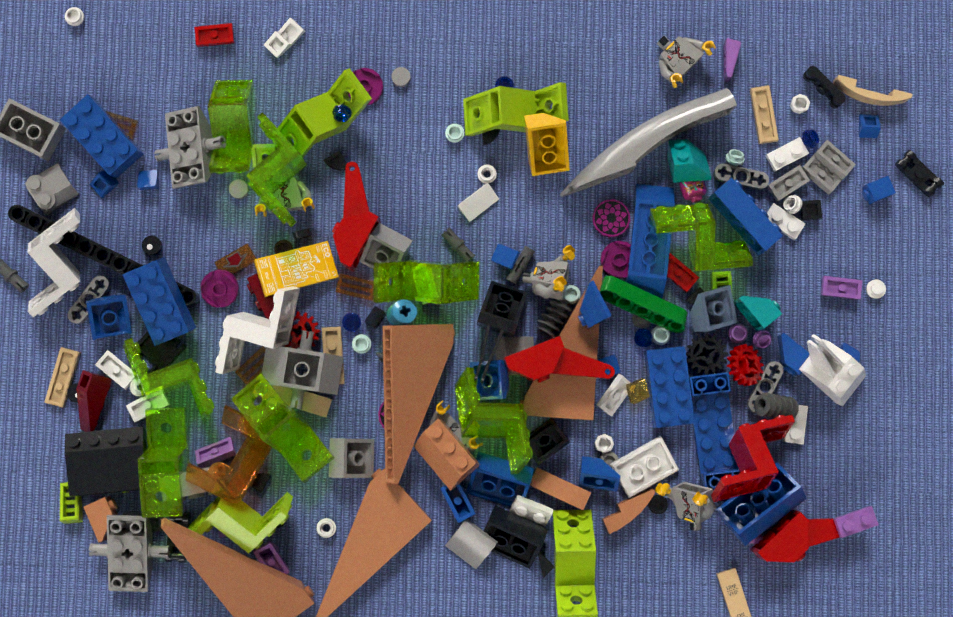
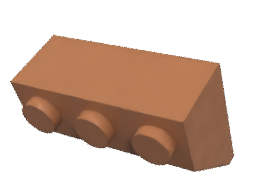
M437 419L431 424L413 446L450 491L480 466L479 462L441 419Z

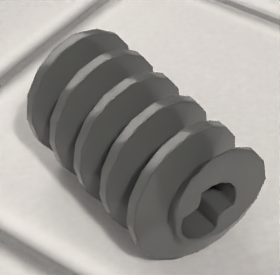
M565 298L562 300L555 299L556 301L550 300L549 304L551 307L545 308L548 314L542 313L541 317L543 320H537V324L540 327H535L550 337H556L553 330L560 331L557 324L564 325L561 318H568L565 311L572 312L569 305L573 304Z
M768 392L760 394L754 406L758 416L770 417L772 419L779 415H793L795 419L799 411V405L793 397L770 394Z

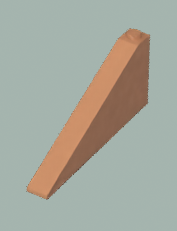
M603 266L597 268L590 282L594 280L599 291L602 283ZM583 293L559 336L564 348L597 360L599 324L587 329L586 326L582 327L577 317L580 315L579 309L584 296ZM551 374L549 375L550 379L538 383L537 380L533 381L524 396V400H520V411L523 412V416L593 420L596 378Z
M453 324L382 326L385 477L387 483L398 484L452 349L455 336Z
M379 468L371 475L373 479L368 485L316 617H328L432 521L430 516L400 483L391 484L386 482L385 468L383 470Z
M166 518L161 520L163 531L233 617H296L315 604L313 590L309 585L305 586L302 581Z

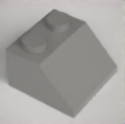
M379 223L370 234L359 262L393 280L413 240Z
M330 438L329 477L372 478L371 475L374 473V439Z

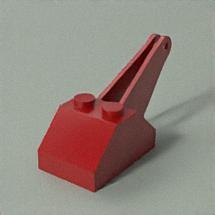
M349 162L345 167L343 219L340 223L337 222L332 232L334 233L333 239L340 262L344 267L354 272L359 264L370 234L381 223L379 216L369 211L358 164L356 162Z
M560 336L504 357L508 371L531 381L537 380L538 383L550 379L549 375L551 374L610 379L615 374V370L611 365L564 348ZM606 369L610 371L609 375L605 373Z
M791 510L764 535L763 540H760L750 550L757 558L766 562L794 563L795 561H801L806 556L805 552L809 547L839 538V534L833 518L807 519L800 511Z

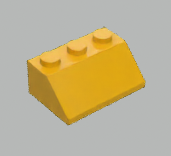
M545 113L524 116L528 161L532 176L569 171L566 120Z

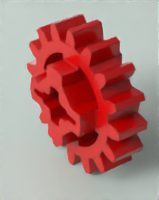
M297 311L293 322L299 321L292 326V329L300 330L301 328V330L307 331L306 339H308V322L312 332H314L312 346L315 347L314 340H320L316 336V334L321 333V330L316 329L319 323H313L315 319L313 316L308 319V313L305 312L301 316V313ZM291 330L292 343L289 340V344L284 347L300 348L301 335L298 337V334Z
M747 344L733 347L734 350L729 351L731 356L727 357V360L730 361L727 367L731 368L729 375L733 374V381L738 380V385H744V387L757 384V381L762 379L760 374L764 373L761 370L764 364L760 363L762 357L757 356L758 350L753 351V346H747Z

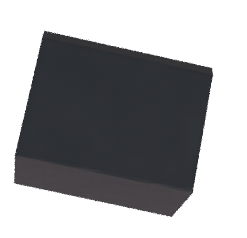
M552 418L520 440L537 465H540L570 443L569 439Z

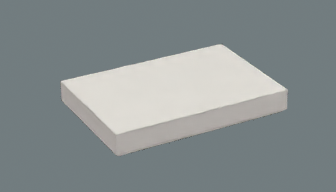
M661 436L610 464L612 469L620 475V484L628 498L635 496L679 471Z

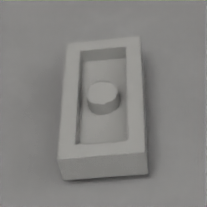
M799 165L770 183L767 188L778 202L808 183L810 179Z

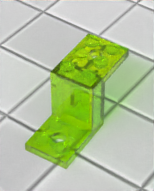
M253 79L215 81L208 103L212 138L224 136L226 142H222V144L226 143V147L213 150L209 163L210 173H243L249 171L252 159L251 148L255 144L250 110V99L254 88Z
M262 112L257 116L260 121L258 126L266 137L272 140L277 149L246 175L250 180L247 184L283 225L288 223L292 227L297 222L273 194L307 164L296 148Z
M696 203L686 206L679 204L675 207L658 206L650 209V217L656 234L688 231V254L695 271L753 266V258L745 241L715 242L716 221L708 204Z
M404 260L374 263L373 302L383 303L406 299L447 304L478 300L479 261L442 263Z
M132 338L124 340L123 349L144 401L189 385L202 420L212 415L213 409H215L214 403L211 398H207V386L204 380H200L198 374L200 373V368L197 362H193L192 358L147 374L148 367L145 360L141 361L139 357L141 350L138 342L134 343Z
M466 367L454 385L461 437L473 438L478 435V438H505L511 474H519L533 456V450L529 443L530 431L526 425L527 413L524 411L523 404L479 403L480 394L477 392V381H474V368Z
M262 373L231 398L261 440L283 455L302 482L306 483L335 458L304 417L283 401ZM261 396L262 402L255 406V399ZM311 451V458L304 460L305 452Z
M186 407L146 409L148 449L137 459L142 518L182 516L181 474L190 464ZM169 423L172 427L171 432H164L162 424ZM164 492L166 494V500L159 501L156 497V493Z

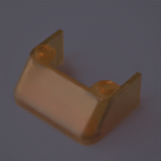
M225 405L221 423L247 436L230 466L222 462H216L210 466L208 471H205L189 463L187 465L185 481L228 502L238 503L243 500L269 456L272 442L254 418Z

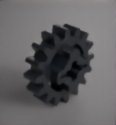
M708 333L705 334V338H702L699 334V340L692 339L693 345H687V348L690 350V352L686 353V356L690 357L687 363H693L691 368L692 370L698 368V374H701L703 371H705L706 375H709V371L716 374L717 368L723 370L722 363L727 364V361L724 359V357L729 356L728 352H724L727 346L721 345L723 340L721 338L716 340L717 336L715 334L711 338ZM706 342L713 343L716 346L711 347L707 345ZM700 346L698 353H695L697 347ZM705 351H708L710 353L709 358H706L704 356ZM720 354L718 361L715 363L716 356ZM704 362L708 367L701 366L698 363Z

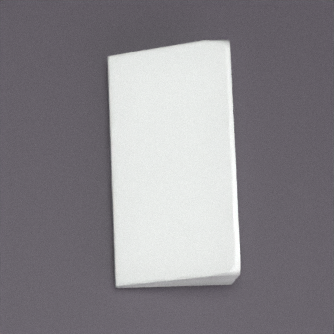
M486 183L458 205V209L471 222L497 202L499 198L489 183Z

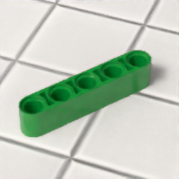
M605 276L603 278L599 292L604 301L671 332L681 333L684 331L688 315L685 309L614 276Z

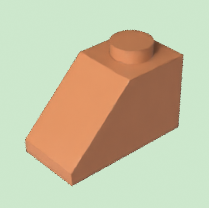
M110 496L84 506L98 543L107 540V515L118 514L116 511L118 509L117 504Z

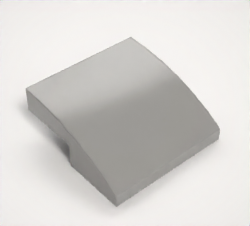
M826 140L802 169L815 184L829 195L856 164L830 141Z
M465 519L445 546L473 568L477 569L495 547L497 541L469 519Z

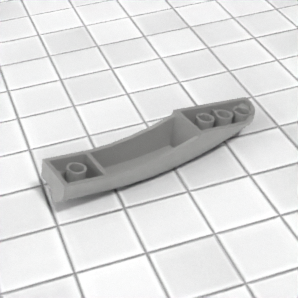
M726 88L683 103L629 131L593 159L560 193L561 198L630 174L639 161L666 141L693 127L730 115L737 106L731 91Z

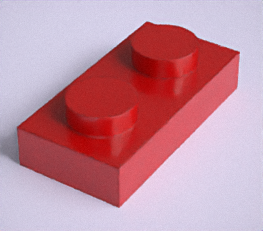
M232 23L194 27L197 47L235 43Z
M669 253L667 277L683 291L688 292L699 277Z

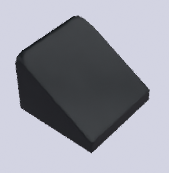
M375 306L365 319V322L374 329H377L385 318L386 313Z
M539 552L538 559L544 578L554 566Z

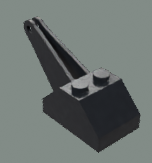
M491 281L477 320V326L486 329V334L474 381H477L481 369L489 330L500 334L486 364L480 383L484 382L487 370L502 336L514 337L528 292Z

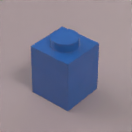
M889 176L862 187V195L869 205L896 193Z

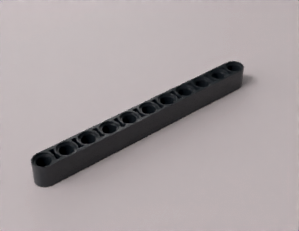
M13 205L8 211V216L12 221L39 234L55 223L21 205ZM22 210V217L17 219V213ZM40 219L39 225L34 227V221ZM69 231L63 235L64 238L59 242V244L120 274H125L143 266L74 231L71 233ZM70 235H73V236H74L73 242L70 243V244H68V243H67L68 237H69ZM90 243L91 249L85 252L84 246ZM107 251L108 257L102 261L101 254ZM124 260L125 266L119 269L118 262ZM176 282L188 307L196 306L200 301L199 294ZM188 293H192L193 300L187 303L185 297Z

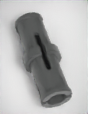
M450 227L441 234L452 246V250L456 251L466 264L475 257V254L464 244L465 241L463 239L460 240Z
M524 246L508 277H506L508 281L515 285L517 284L523 271L527 270V264L535 251Z
M0 259V274L4 277V280L8 283L10 282L20 293H23L26 290L24 287L28 288L29 284L18 275V271L11 269L3 259Z

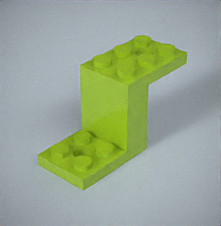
M348 68L342 72L328 92L294 105L271 137L290 164L295 166L299 164L314 144L347 130L372 98L351 69Z
M563 82L536 91L498 86L463 99L465 136L469 137L493 129L526 133L524 116L545 113L566 120V122L569 121L566 83Z
M226 488L189 525L188 529L202 535L204 532L208 533L214 526L249 554L254 548L257 550L262 545L263 539L266 536L270 537L279 524L282 525L289 518L288 512L292 508L293 496L287 492L261 516Z
M591 509L553 510L552 518L555 541L554 584L557 617H598L595 593L596 545ZM578 601L580 604H573L572 602Z

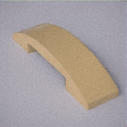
M838 75L833 81V84L846 95L872 105L890 106L902 104L911 99L913 95L895 89L888 95L858 88L855 87L857 79Z
M259 376L253 395L290 406L293 391L291 388L261 384V376ZM306 391L304 392L302 409L300 410L327 418L333 399Z

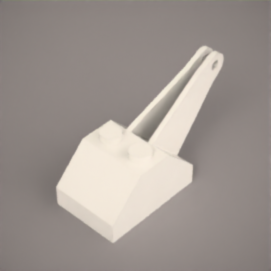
M813 334L811 336L812 341H807L810 356L799 370L836 404L843 406L866 377L865 369L851 355L831 342L820 339Z

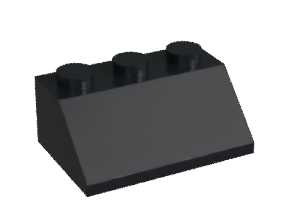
M495 505L483 531L497 541L492 552L530 569L543 546L548 529Z

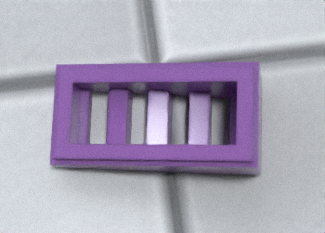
M726 38L723 45L725 82L730 81L741 46L740 41Z

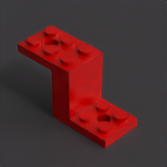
M779 415L771 420L762 419L755 424L749 425V423L738 427L729 443V447L740 473L734 476L728 474L720 478L719 483L711 494L713 502L768 489L779 471L766 443L784 439L795 423L793 415Z

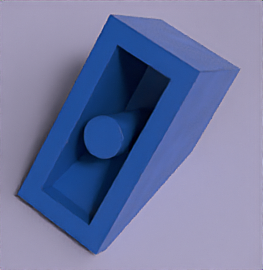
M781 333L777 337L780 363L784 366V371L789 375H800L802 372L799 369L810 354L788 335Z
M582 456L578 486L617 492L620 475L602 459Z
M462 482L452 491L446 485L440 488L458 523L476 514Z

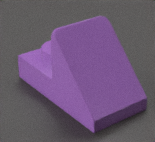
M269 541L257 550H253L260 563L285 574L290 573L288 566L279 553L278 546L273 542Z

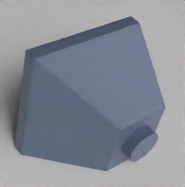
M731 285L698 294L690 312L693 332H709L738 323Z

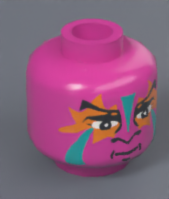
M704 181L680 182L679 184L683 198L691 200L692 203L701 201L703 199L702 196L707 192Z

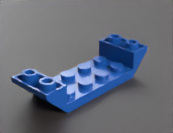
M636 184L628 273L625 282L659 298H663L667 280L675 205L674 188Z
M728 372L689 377L695 420L693 430L699 473L703 486L712 488L713 491L721 477L728 474L734 476L740 473L729 447V443L734 436L728 394V392H731Z

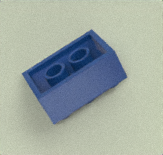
M478 451L476 460L480 466L471 474L467 487L468 494L511 507L517 495L526 498L534 468Z

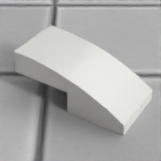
M289 18L278 32L275 31L264 46L275 57L279 58L304 34L305 30L292 18Z

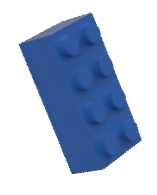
M88 94L60 119L64 126L107 174L115 179L144 154L97 100Z
M731 177L708 200L756 255L759 256L783 236L781 234L782 231L777 224L771 223L768 219V214L763 209H759L756 206L755 199L742 190L743 186L736 179L733 180Z
M165 257L122 274L154 346L196 328Z
M685 346L644 351L653 428L695 424Z
M778 462L775 465L779 473L768 489L730 498L716 509L721 520L744 546L807 499L802 487Z

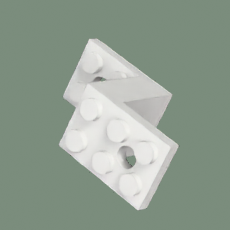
M75 208L28 243L27 252L54 281L29 301L28 312L32 317H35L37 314L39 316L48 310V306L51 303H58L64 297V293L68 290L71 292L79 286L80 272L55 245L64 238L63 235L69 231L71 233L79 227L80 213Z
M291 286L277 289L273 297L274 308L269 319L246 312L227 315L223 322L224 331L219 341L220 351L215 361V372L225 374L240 368L245 341L272 349L289 344L300 288Z

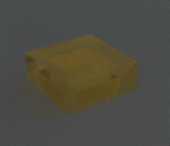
M640 378L626 385L630 403L636 404L650 397L645 379Z

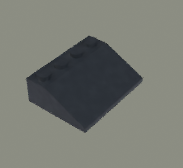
M143 426L65 434V461L70 497L149 489V433Z

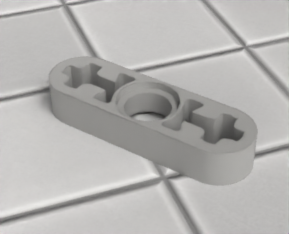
M719 164L713 171L714 178L722 183H726L731 175L720 177L721 174L718 171L722 168L725 173L729 174L734 170L732 174L733 180L736 179L738 172H743L746 175V180L740 183L745 188L762 190L769 183V177L764 172L729 164ZM760 176L761 180L764 181V183H762L760 186L758 185V182L752 180L750 184L748 183L750 177L752 179H757Z
M97 276L91 281L68 311V319L72 323L82 324L88 319V312L86 310L81 311L82 307H79V305L87 307L85 303L87 295H93L94 298L105 297L111 288L110 280L104 276ZM99 281H101V282L104 281V283H103V284L105 285V288H104V289H103V288H99V289H98L99 285H98L97 283H98ZM98 289L97 292L100 293V295L98 296L96 293L91 292V290ZM75 311L80 312L81 319H74L76 317L74 315Z
M769 362L764 367V373L760 375L762 379L757 381L747 400V408L751 412L756 413L752 401H756L757 397L764 393L760 390L762 382L769 383L770 390L768 393L774 392L783 374V366L779 362ZM777 366L776 370L778 371V373H774L771 377V379H774V382L768 378H764L765 375L767 377L770 376V367Z

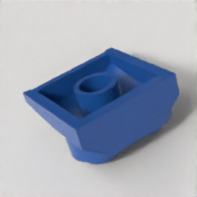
M112 295L86 301L92 340L121 334H132L125 295Z
M503 360L491 361L483 383L480 382L488 361H482L477 381H474L479 362H470L472 401L506 399L510 389L509 373Z

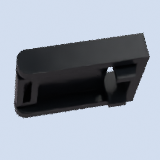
M147 331L126 355L156 381L187 346L182 344L177 348L181 343L177 337L154 346ZM142 354L155 364L150 370L138 359Z

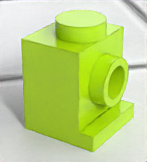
M254 144L251 148L253 167L276 166L278 161L281 160L280 149H277V144ZM263 154H267L269 159H264Z

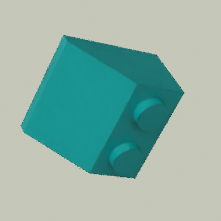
M688 139L668 141L667 160L673 183L712 179L706 155L701 149Z
M741 296L734 300V305L756 331L765 329L782 315L779 304L768 298Z

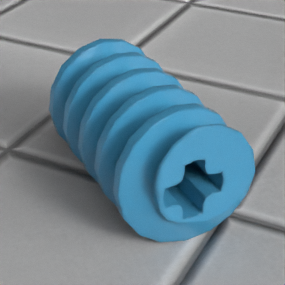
M399 300L388 308L386 313L387 319L392 325H406L416 318L417 308L409 300Z

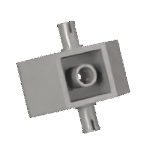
M199 106L165 113L168 148L157 149L154 154H160L155 156L158 162L169 159L172 188L176 189L207 182L216 166L214 149L226 147V143L222 144V142H226L225 137L213 138L212 128Z
M302 330L300 348L277 347L272 349L266 347L260 383L291 388L293 391L290 408H295L296 400H298L297 409H302L304 392L307 390L338 395L343 356L313 351L311 347L314 332L309 331L308 339H306L307 331ZM301 364L305 365L304 367L308 369L303 375H299V371H296V368H299Z
M107 515V544L91 543L89 546V551H91L89 556H107L109 591L148 592L153 568V557H170V545H153L152 526L147 516Z

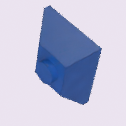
M594 280L586 287L579 309L580 315L577 316L582 327L586 326L587 329L612 316Z

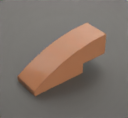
M536 468L530 486L581 510H584L591 492L540 468Z
M654 489L646 490L616 503L619 511L601 518L607 533L611 534L621 529L639 515L654 496Z

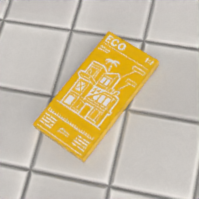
M328 241L254 260L265 297L274 295L277 289L291 286L302 288L339 277Z

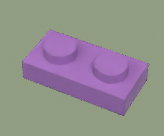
M823 276L821 296L860 300L863 280Z
M231 437L195 450L197 465L200 469L236 455L234 441Z
M872 506L833 518L840 538L879 525Z

